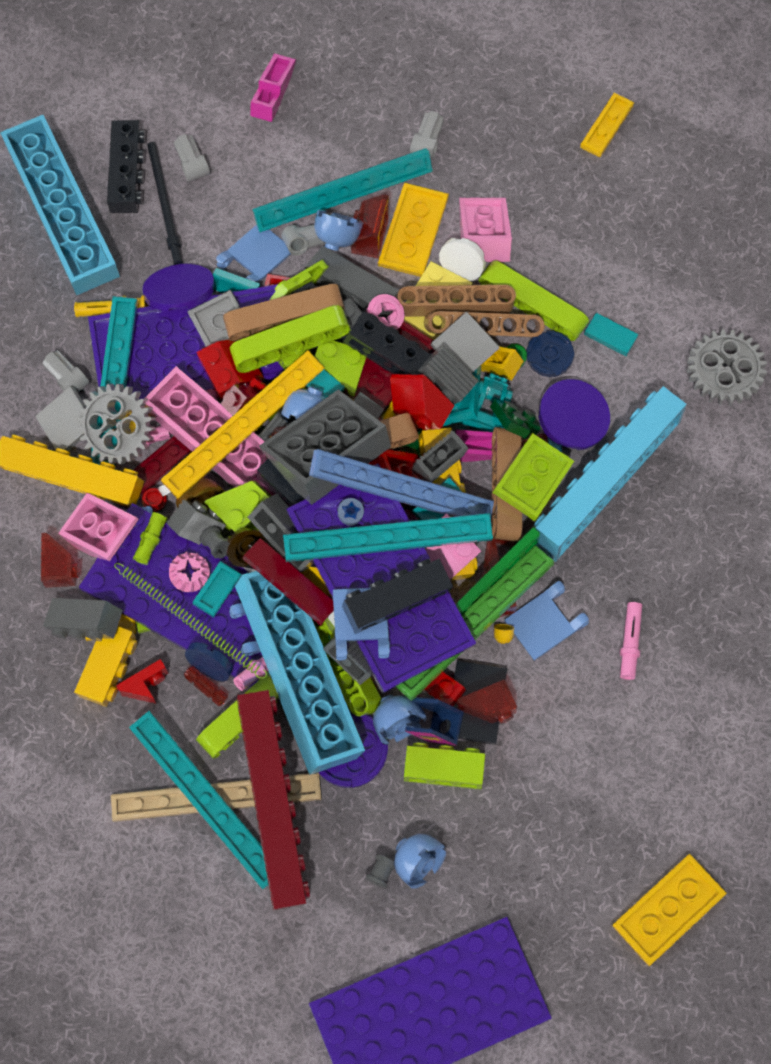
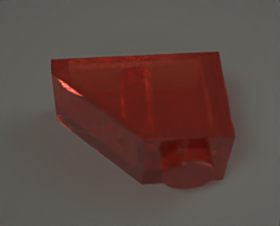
M41 533V582L45 588L75 586L76 578L80 577L79 563H76L72 555L49 534Z
M505 679L457 699L456 704L457 708L464 713L490 723L499 721L502 724L514 718V714L517 712V705Z

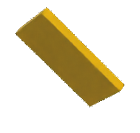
M404 183L378 260V266L418 277L423 275L441 224L449 194Z
M688 854L620 917L612 927L648 966H651L727 893Z

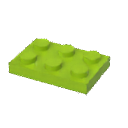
M532 433L493 491V494L535 521L574 463V460Z

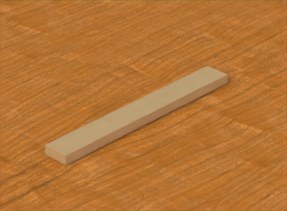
M319 773L289 776L291 790L290 793H287L288 802L321 800ZM250 780L211 784L230 809L255 807ZM179 788L111 795L113 822L199 813Z

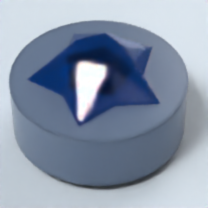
M348 498L340 503L338 518L345 525H356L363 518L364 508L357 499Z

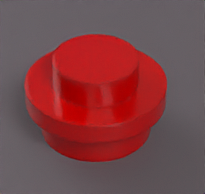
M150 488L142 496L143 506L152 507L153 512L162 510L167 503L166 495L162 496L158 490L159 488Z

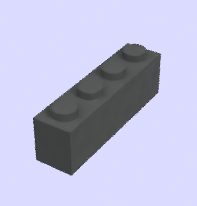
M322 246L306 264L307 269L323 260L328 265V268L315 283V286L337 284L342 299L351 298L358 308L366 313V309L374 297L381 294H388L396 299L398 297L399 290L325 246ZM382 308V312L379 313L378 317H385L387 320V317L393 311L385 312Z

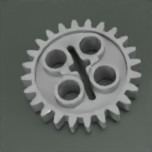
M722 329L719 336L715 331H712L710 338L703 335L702 342L696 341L695 348H692L689 355L691 357H688L687 364L690 366L687 368V373L692 375H690L689 382H696L694 390L702 389L701 397L709 394V402L718 398L719 405H721L725 399L729 406H731L733 400L736 399L741 404L743 396L749 400L752 393L757 394L758 386H762L764 382L763 378L767 373L764 370L767 362L761 361L764 357V352L757 353L760 345H750L753 338L745 341L743 339V332L737 337L734 330L730 332V335H726L725 330ZM729 349L733 351L734 354H727L724 350ZM704 362H712L715 366L709 367ZM739 368L747 369L748 373L741 372ZM719 380H725L729 385H722Z
M107 384L106 388L104 386L98 387V393L96 391L89 393L92 400H83L87 407L79 408V411L84 414L83 417L77 418V421L83 423V426L77 428V431H84L80 441L87 440L88 443L85 446V450L93 448L91 456L100 455L101 462L107 461V459L109 464H115L117 461L119 464L126 463V460L128 462L134 461V455L137 457L143 455L141 449H149L145 441L154 439L149 434V431L156 430L154 426L150 425V422L156 420V418L149 417L148 415L153 408H145L144 405L148 399H139L141 392L135 391L132 393V386H126L125 389L123 384H117L116 387L114 384ZM116 401H119L121 404L119 413L115 409ZM132 410V414L128 417H125L129 413V411ZM98 416L103 420L101 428L97 424ZM131 420H133L136 424V429L134 432H132L129 428ZM104 431H107V433L101 438L100 435ZM113 435L118 440L116 447L112 445L111 439Z

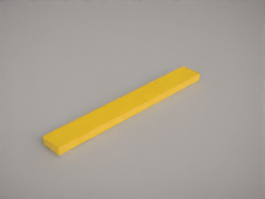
M307 350L165 475L161 482L177 499L182 497L284 406L287 397L293 391L306 387L325 368Z

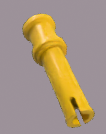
M144 295L141 298H136L138 300L137 308L149 307ZM112 300L75 302V316H96L111 313Z

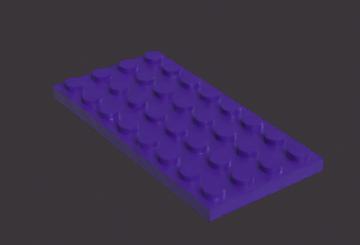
M277 285L232 292L240 308L269 301L276 292L275 287ZM222 294L210 296V297H209L205 302H203L202 304H204V303H206V302H208V301H210V300H212V299H214V298H216V297H218V296H220V295H222ZM151 306L137 308L127 386L133 387L132 393L135 391L141 392L139 399H144L175 367H178L203 390H215L196 353L206 347L188 314V311L196 307L187 309V306L171 308L170 312L161 311ZM110 313L88 317L99 387L101 385ZM278 362L259 368L264 377L263 383L272 382L285 371Z
M338 485L314 504H310L305 499L287 508V513L298 533L410 522L400 502L343 485ZM348 498L357 499L364 508L362 520L352 526L345 525L338 518V507L343 500ZM348 509L347 512L351 515L354 513V510ZM425 548L312 560L333 598V590L370 588L369 586L378 580L384 579L387 582L394 579L393 575L401 570L407 569L410 572L416 569L418 563L430 559ZM449 593L387 620L390 647L388 658H379L378 640L356 641L383 693L476 645V641Z
M132 503L127 513L137 517L139 520L110 561L100 558L96 559L80 584L79 589L98 600L107 601L122 609V614L184 650H187L191 643L199 642L207 644L208 647L206 649L210 651L214 649L220 651L231 662L233 667L231 677L235 678L247 667H243V664L240 665L239 661L236 662L234 657L241 651L244 643L256 641L247 615L232 619L230 616V607L241 603L236 587H234L213 618L192 604L201 589L194 592H184L177 589L169 578L170 563L177 555L189 552L198 553L206 559L210 569L209 577L220 561L242 575L249 572L243 567L233 565L226 556L221 559L214 558L208 546H204L202 543L199 545L180 537L167 522L161 531L159 545L155 546L148 565L136 562L133 556L140 544V535L145 531L149 523L151 513ZM187 563L186 570L182 571V573H186L189 581H191L192 573L198 570L192 569L190 563ZM133 570L132 573L128 576V579H130L132 575L136 572V575L131 580L132 582L135 581L138 575H140V577L134 585V583H131L130 580H127V577H123L122 573H124V576H127L129 571ZM142 578H144L143 581L139 584V587H142L145 581H147V583L143 587V589H139L137 584ZM151 583V586L147 589L146 593L150 592L151 588L155 586L153 591L150 593V596H152L154 592L158 589V592L154 595V599L157 598L160 592H162V594L160 595L157 601H160L162 597L166 594L165 598L161 601V604L165 603L166 599L170 597L168 602L165 604V607H167L169 603L173 600V603L169 606V610L172 609L175 603H177L172 612H175L177 608L181 606L180 609L177 611L176 615H179L182 609H185L183 613L180 615V618H182L187 611L188 614L184 617V621L188 619L190 614H192L191 618L188 620L186 624V622H183V619H179V616H175V613L172 614L171 610L168 611V607L164 608V605H160V602H156V599L153 600V596L149 597V594H146L145 591L142 590H145L147 586ZM194 617H196V619L192 622L190 627L189 623L192 621ZM198 620H200L199 623L195 626V629L199 628V632H201L203 628L207 625L202 635L206 634L208 629L211 628V630L207 633L206 638H208L211 635V633L215 631L214 634L211 636L210 641L213 640L214 637L218 634L217 638L214 640L215 644L219 640V638L222 637V639L218 643V646H220L222 642L226 639L221 649L225 648L226 645L230 642L225 652H227L231 648V646L234 645L229 652L230 655L237 648L236 652L233 654L234 659H232V655L228 656V653H224V650H220V647L216 646L217 644L213 645V641L209 642V638L205 639V636H202L201 633H198V630H194V627L192 626H194L195 623ZM242 652L238 655L237 660L242 657ZM259 652L249 656L244 666L248 665L252 659H260L262 653ZM243 657L240 663H243L247 657ZM258 680L252 683L249 687H252Z
M507 917L309 1003L333 1064H452L552 1019Z

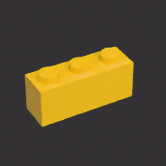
M118 626L114 639L103 638L102 641L95 642L74 691L78 697L107 707L109 702L114 701L118 691L116 684L119 678L122 679L128 666L125 664L129 654L132 655L137 646L136 636L132 631Z

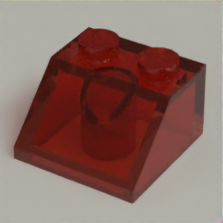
M386 194L362 201L360 209L355 210L353 218L357 219L358 222H363V226L358 239L351 245V253L379 259L389 222V195Z

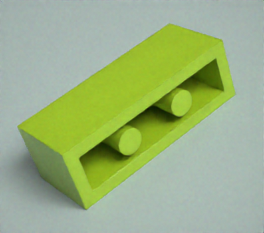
M413 743V746H407L404 781L482 789L485 754L480 753L479 749L474 748L455 751L454 747L441 745L438 749L428 748V745L424 743Z

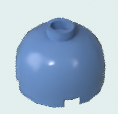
M318 209L314 228L317 237L326 243L325 247L339 251V247L353 245L361 233L363 222H358L357 219L335 212L328 215L326 214L327 210Z
M309 386L308 390L298 389L293 391L287 397L281 414L288 419L290 414L295 416V419H298L326 399L322 396L323 391Z
M388 695L380 701V705L373 715V725L381 743L390 744L388 739L395 738L396 742H399L412 735L405 732V727L421 728L419 722L422 719L426 721V715L421 706L411 702L407 696Z
M416 834L402 839L396 847L394 867L397 874L411 888L423 886L427 883V881L423 880L427 873L432 869L435 874L443 864L446 851L442 848H445V846L434 837L425 834Z

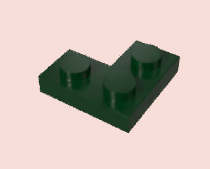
M494 399L490 408L505 430L525 439L529 433L537 435L541 427L535 420L537 417L532 412L525 409L522 412L509 401L503 403Z

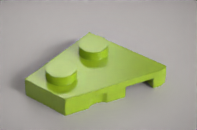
M321 260L289 280L280 282L275 287L276 292L270 300L291 295L292 291L311 281L315 285L327 270L328 265Z
M330 341L318 346L315 358L322 364L325 371L348 390L347 393L355 396L367 357L350 346L336 341Z
M250 481L209 498L204 503L236 532L241 528H248L252 522L247 517L262 501L271 497V495L256 481Z

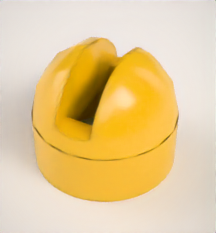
M509 624L494 625V638L498 643H509L513 639L514 626Z

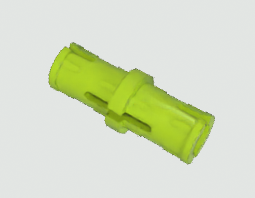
M156 512L151 514L145 531L140 535V544L133 556L136 562L148 565L155 546L159 545V537L167 521L164 515Z

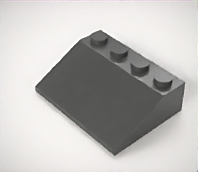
M337 390L259 445V447L294 490L310 504H314L340 485L309 476L314 450H323L368 464L388 450L391 444L386 425L340 390Z

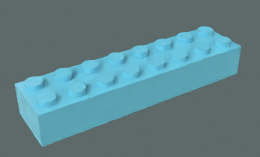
M44 115L0 132L76 296L120 277L116 263Z
M664 386L658 392L653 391L645 401L647 405L642 410L638 408L632 414L629 425L627 427L623 425L614 435L616 439L611 445L606 443L598 453L600 457L595 462L591 460L583 469V476L579 480L575 478L566 489L568 492L563 498L558 496L550 507L552 510L547 516L542 514L535 522V529L540 533L539 542L536 546L555 562L681 422L687 404Z
M257 571L242 575L235 585L309 775L357 759L365 749L330 662L323 650V645L312 618Z

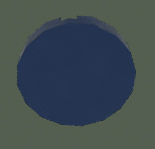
M546 331V333L533 337L526 351L527 362L531 369L545 377H557L567 372L572 366L575 355L569 338L556 331Z
M191 643L185 652L186 660L190 665L213 680L227 681L233 672L232 664L228 658L218 650L210 651L206 649L208 647L207 644Z

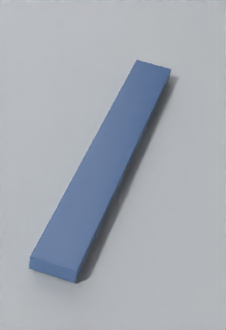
M317 449L313 452L309 476L443 515L448 514L450 517L490 513L491 520L494 501Z

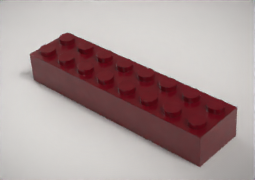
M269 690L237 695V706L272 909L276 911L306 904V899L310 897L308 882H302L301 872L305 870L303 854H297L296 846L300 845L301 842L298 827L293 828L291 820L295 819L296 813L294 802H288L287 793H290L291 784L289 774H283L282 767H286L287 763L284 748L279 749L278 741H281L282 734L280 723H274L273 716L277 715L275 696L270 697Z

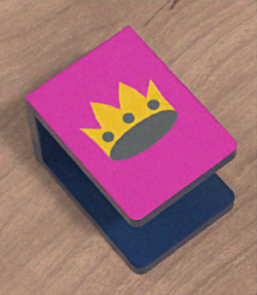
M414 698L411 702L434 712L430 729L405 727V732L430 743L457 745L464 712L438 699ZM449 720L451 723L450 730L442 734L440 726L443 721Z

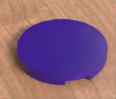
M172 265L156 271L146 279L142 288L143 295L149 306L161 311L170 312L171 308L187 306V309L202 304L214 292V278L207 268L200 265Z
M575 379L558 381L550 386L541 398L538 415L540 425L545 434L557 445L561 444L569 448L585 450L595 446L609 429L610 410L603 395L586 382Z
M350 710L349 712L365 751L355 760L318 772L327 782L343 788L359 787L372 781L383 769L388 754V745L381 743L373 725V718L369 715L356 716Z

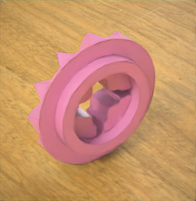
M388 294L374 297L366 309L367 313L375 315L380 322L396 330L404 321L403 306L398 299ZM382 308L385 312L393 311L387 317V320L385 317H378L379 313L382 312Z
M186 552L177 555L170 563L169 578L172 584L181 591H197L209 579L210 569L208 563L198 553ZM187 563H190L192 569L198 570L192 573L191 581H189L186 573H182V571L186 570Z

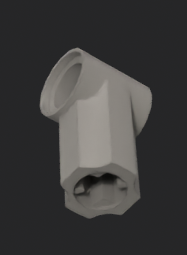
M434 111L425 113L418 133L414 134L410 153L427 148L430 159L434 158L435 154L433 153H436L438 137L444 123V117Z
M184 134L179 136L174 141V146L181 160V166L187 181L191 182L209 175L210 171L204 156L200 155L192 135Z
M290 225L282 232V239L292 255H301L310 247L326 244L317 237L314 225L302 228Z
M58 350L50 352L42 362L43 366L57 380L63 392L70 386L74 387L77 392H80L90 384L78 367L74 368Z

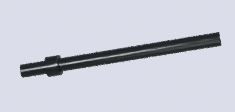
M150 142L147 144L168 236L166 238L168 250H171L174 265L183 264L180 251L182 247L181 240L176 233L155 142Z

